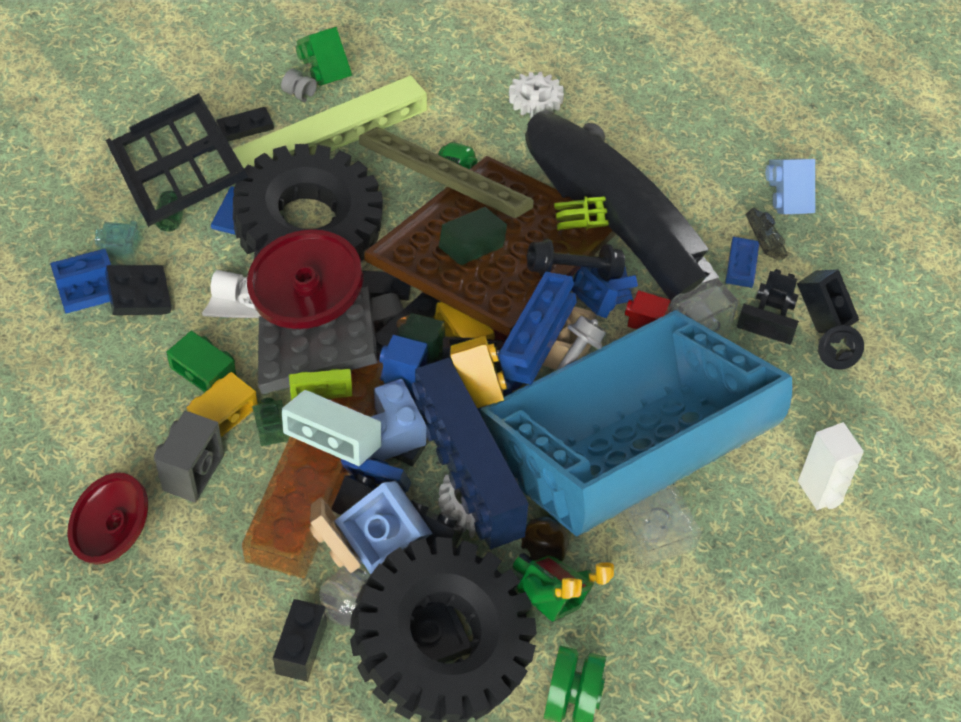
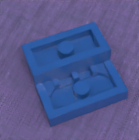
M106 249L50 263L65 314L110 302L105 271L106 265H111Z

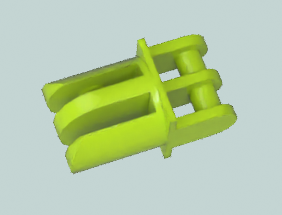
M584 197V200L554 203L555 210H563L556 213V220L565 221L557 224V230L586 227V230H588V228L609 225L608 220H605L607 209L604 208L603 204L606 198ZM588 204H595L596 209L588 210ZM597 215V221L590 222L589 216Z

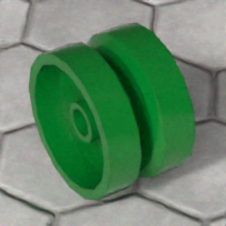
M560 645L548 693L544 719L562 722L566 717L568 704L571 703L575 704L572 722H593L595 709L599 710L605 678H602L607 656L589 653L585 657L582 672H577L576 667L579 657L577 649Z

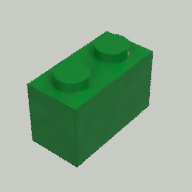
M192 330L166 351L169 367L204 393L218 379L224 378L230 372L236 375L235 360L232 355L227 351L219 350L213 346L207 337L199 336Z

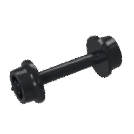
M546 238L542 242H531L526 256L528 270L539 273L541 277H543L545 272H551L552 265L556 264L597 268L598 275L607 282L610 279L621 278L625 268L624 252L619 249H613L610 244L603 245L598 257L554 253L552 241Z

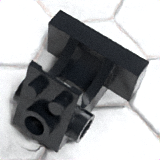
M775 269L774 272L770 271L767 283L760 284L756 299L761 300L759 307L743 304L736 328L791 345L799 321L786 317L788 309L794 311L799 296L794 293L798 280L795 278V275L790 273L788 276L783 275L778 269ZM765 306L781 310L780 315L764 310Z

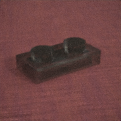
M752 208L745 215L763 253L778 261L785 259L788 256L784 247L785 240L777 232L774 226L776 224L774 218L768 212L763 213Z

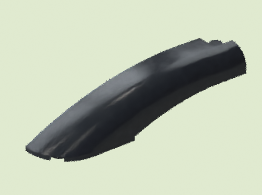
M547 110L533 115L527 124L528 127L525 133L526 144L531 155L563 198L570 197L574 201L584 200V197H605L606 201L603 204L604 208L607 209L605 214V220L609 222L607 226L640 259L671 302L703 293L712 287L719 276L713 270L711 264L704 258L709 248L679 210L649 178L611 146L573 122ZM588 204V210L596 209L595 204Z

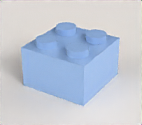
M397 481L382 483L334 520L370 574L373 573L379 563H383L387 555L399 547L404 551L410 542L426 539L433 534Z

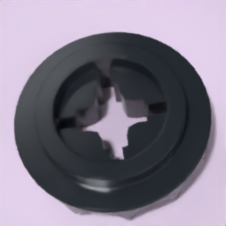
M836 324L835 327L825 329L823 336L818 339L817 352L823 363L833 369H846L853 366L860 360L864 352L863 337L858 330L850 325ZM844 338L845 345L850 349H841L836 354L837 350L831 343H840L841 339Z

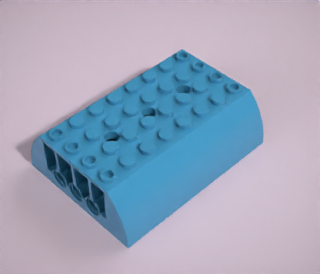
M675 310L601 349L533 382L532 385L529 384L505 396L504 401L481 408L480 412L511 472L518 480L522 492L578 537L779 425L786 417L790 408L792 376Z

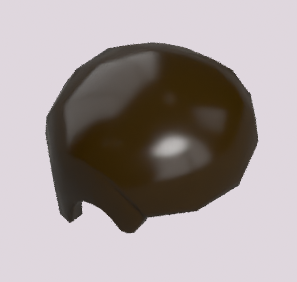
M543 516L530 520L526 524L525 537L521 538V548H526L530 553V557L535 561L549 555L561 562L565 559L569 545L568 533L562 524L551 517Z

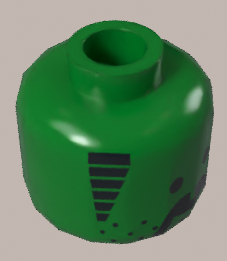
M450 142L443 146L438 153L439 156L467 169L472 168L478 163L473 148L460 143Z

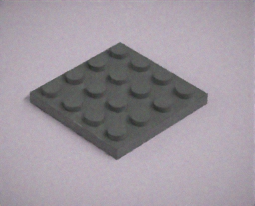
M368 286L361 288L359 296L345 313L333 321L318 327L289 329L274 325L262 316H259L258 387L262 395L290 387L289 374L329 371L332 369L354 370L378 363L372 297Z

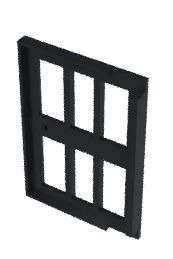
M199 93L130 126V132L112 141L110 138L105 140L148 227L248 178L239 159ZM195 112L208 136L186 146L174 122ZM169 125L182 149L162 158L150 133ZM145 136L157 161L136 171L124 146ZM217 150L229 174L208 184L194 158L206 152ZM189 161L203 187L182 196L170 170ZM165 173L178 199L155 210L143 183Z

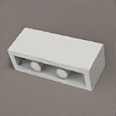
M844 422L816 432L798 480L816 510L824 507L833 509L844 501V496L851 485V480L864 452Z

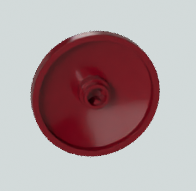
M301 230L277 238L263 248L256 256L247 276L248 293L256 311L268 322L289 329L314 328L333 321L352 306L359 296L363 285V268L356 249L343 237L324 230Z

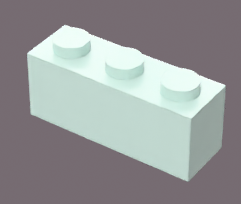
M307 390L301 392L282 408L284 434L357 466L364 463L381 447V421Z

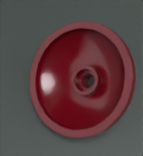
M119 472L105 475L87 487L75 503L68 522V542L75 556L89 564L101 565L116 560L135 544L144 529L148 514V496L142 483L129 474Z

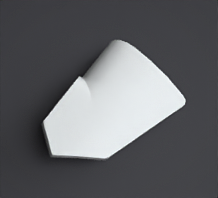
M222 270L214 272L211 281L212 297L202 312L203 316L259 318L261 316L254 308L247 289V277Z

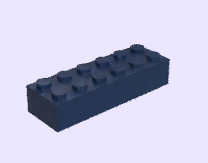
M446 358L416 368L415 382L412 383L415 400L413 401L426 424L428 440H434L437 446L436 453L442 465L446 464L450 471L449 479L452 487L455 490L459 489L462 494L461 501L465 512L468 515L472 514L475 520L474 526L479 539H485L491 550L525 537L529 503L451 359Z

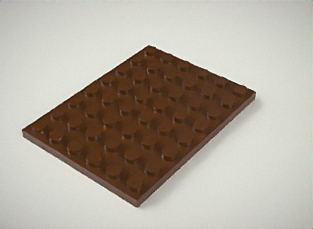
M486 156L469 170L532 198L534 201L531 210L517 218H513L450 187H446L366 250L364 261L508 337L542 279L539 273L531 272L527 268L526 256L531 242H542L543 239L547 238L552 241L554 253L594 256L616 233L608 226L588 228V230H586V227L557 230V224L565 221L556 220V213L563 210H555L554 203L574 200L570 197L563 198L558 190ZM589 216L590 222L597 221V217ZM553 264L550 273L573 276L581 267Z

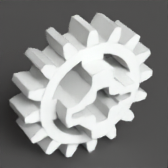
M529 72L527 77L520 74L519 80L513 79V84L509 87V103L513 104L514 110L521 109V115L530 113V118L544 110L553 113V109L559 111L560 104H563V86H559L558 79L552 81V75L550 74L546 77L543 76L542 72H539L538 75Z

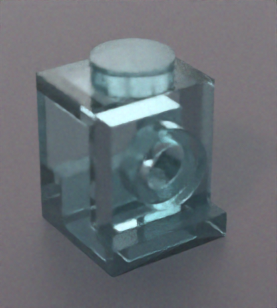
M131 221L130 224L104 222L103 228L96 230L95 244L99 246L100 250L106 249L108 256L135 257L140 240L137 221Z

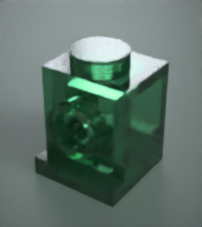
M264 398L257 405L252 406L261 447L291 440L289 435L283 433L282 400L275 401L273 398Z

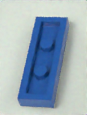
M581 267L575 274L573 279L574 286L571 291L576 293V296L596 315L607 319L609 312L616 306L619 292L592 268Z

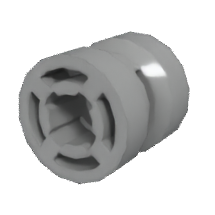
M294 68L286 72L281 83V89L290 95L295 94V97L302 102L307 101L302 96L304 94L310 97L313 96L317 87L315 79L309 76L304 77L302 72Z

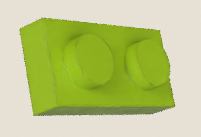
M350 369L289 374L291 400L304 390L326 399L352 397Z

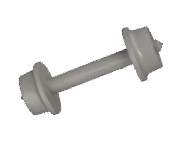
M580 316L574 324H569L568 329L578 337L556 370L576 361L588 343L598 349L603 347L601 341L606 331L598 326L597 319L589 320L584 316Z

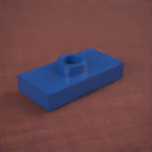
M739 237L732 238L725 283L753 288L760 241Z

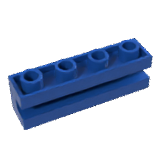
M550 272L544 273L498 353L505 379L532 385L577 303L576 293L570 292L574 286L572 276Z

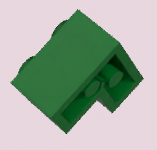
M337 27L310 34L296 41L298 58L303 60L304 64L311 63V77L316 80L319 86L353 76Z

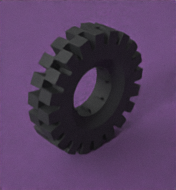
M295 144L294 156H291L286 145L273 149V159L266 153H263L254 159V167L248 164L244 168L248 178L236 183L234 187L233 221L236 238H240V246L247 255L254 252L255 259L263 248L281 236L301 230H324L335 233L351 243L362 262L365 251L377 242L381 228L383 198L382 192L378 191L379 184L374 175L367 176L368 168L360 161L350 166L351 155L340 150L333 159H330L331 147L317 145L315 155L309 154L308 144ZM314 199L328 205L336 217H332V221L323 227L304 229L288 223L284 216H281L280 210H283L286 204L294 200Z
M436 537L431 545H428L424 538L410 542L404 551L399 547L387 555L382 564L379 563L362 587L355 601L357 606L352 611L350 629H355V633L350 639L353 656L360 655L362 660L357 669L364 682L372 679L377 685L372 693L383 704L389 699L396 702L397 707L394 712L407 719H410L414 714L421 715V722H442L443 720L448 722H467L472 717L477 720L490 713L497 705H500L520 685L528 672L525 667L533 660L536 645L530 644V640L537 634L536 620L526 616V613L532 608L526 592L517 594L514 590L520 583V580L511 569L501 574L497 567L502 560L488 551L483 558L477 556L478 545L463 540L458 548L452 545V538ZM429 602H441L460 611L466 618V622L469 623L473 635V640L469 644V647L472 648L469 657L465 660L460 657L454 663L437 662V659L432 660L423 654L411 635L410 625L414 621V617L411 616L413 610L420 605L426 607Z

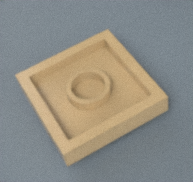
M320 497L311 504V516L309 517L311 526L309 529L320 543L325 541L331 548L329 554L333 561L340 568L345 566L352 573L361 566V560L334 520L337 519V516Z

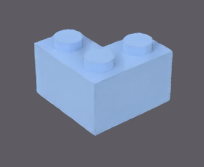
M770 159L769 165L766 166L765 175L770 186H776V193L773 194V207L777 210V213H815V159Z
M403 379L374 388L377 415L371 416V418L381 421V447L368 459L375 458L384 461L425 446L426 424Z

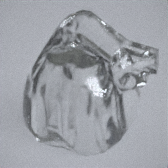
M346 567L340 568L323 583L319 591L321 605L326 606V618L336 625L350 627L351 614L357 606L355 601L370 577L367 572L358 568L350 573Z

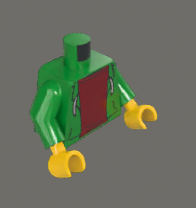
M521 553L512 566L514 570L523 576L517 586L518 592H526L530 602L552 622L577 611L583 604L595 581L597 584L604 585L614 577V564L611 562L597 563L595 565L596 573H592L590 569L576 572L550 555L535 561L527 554Z

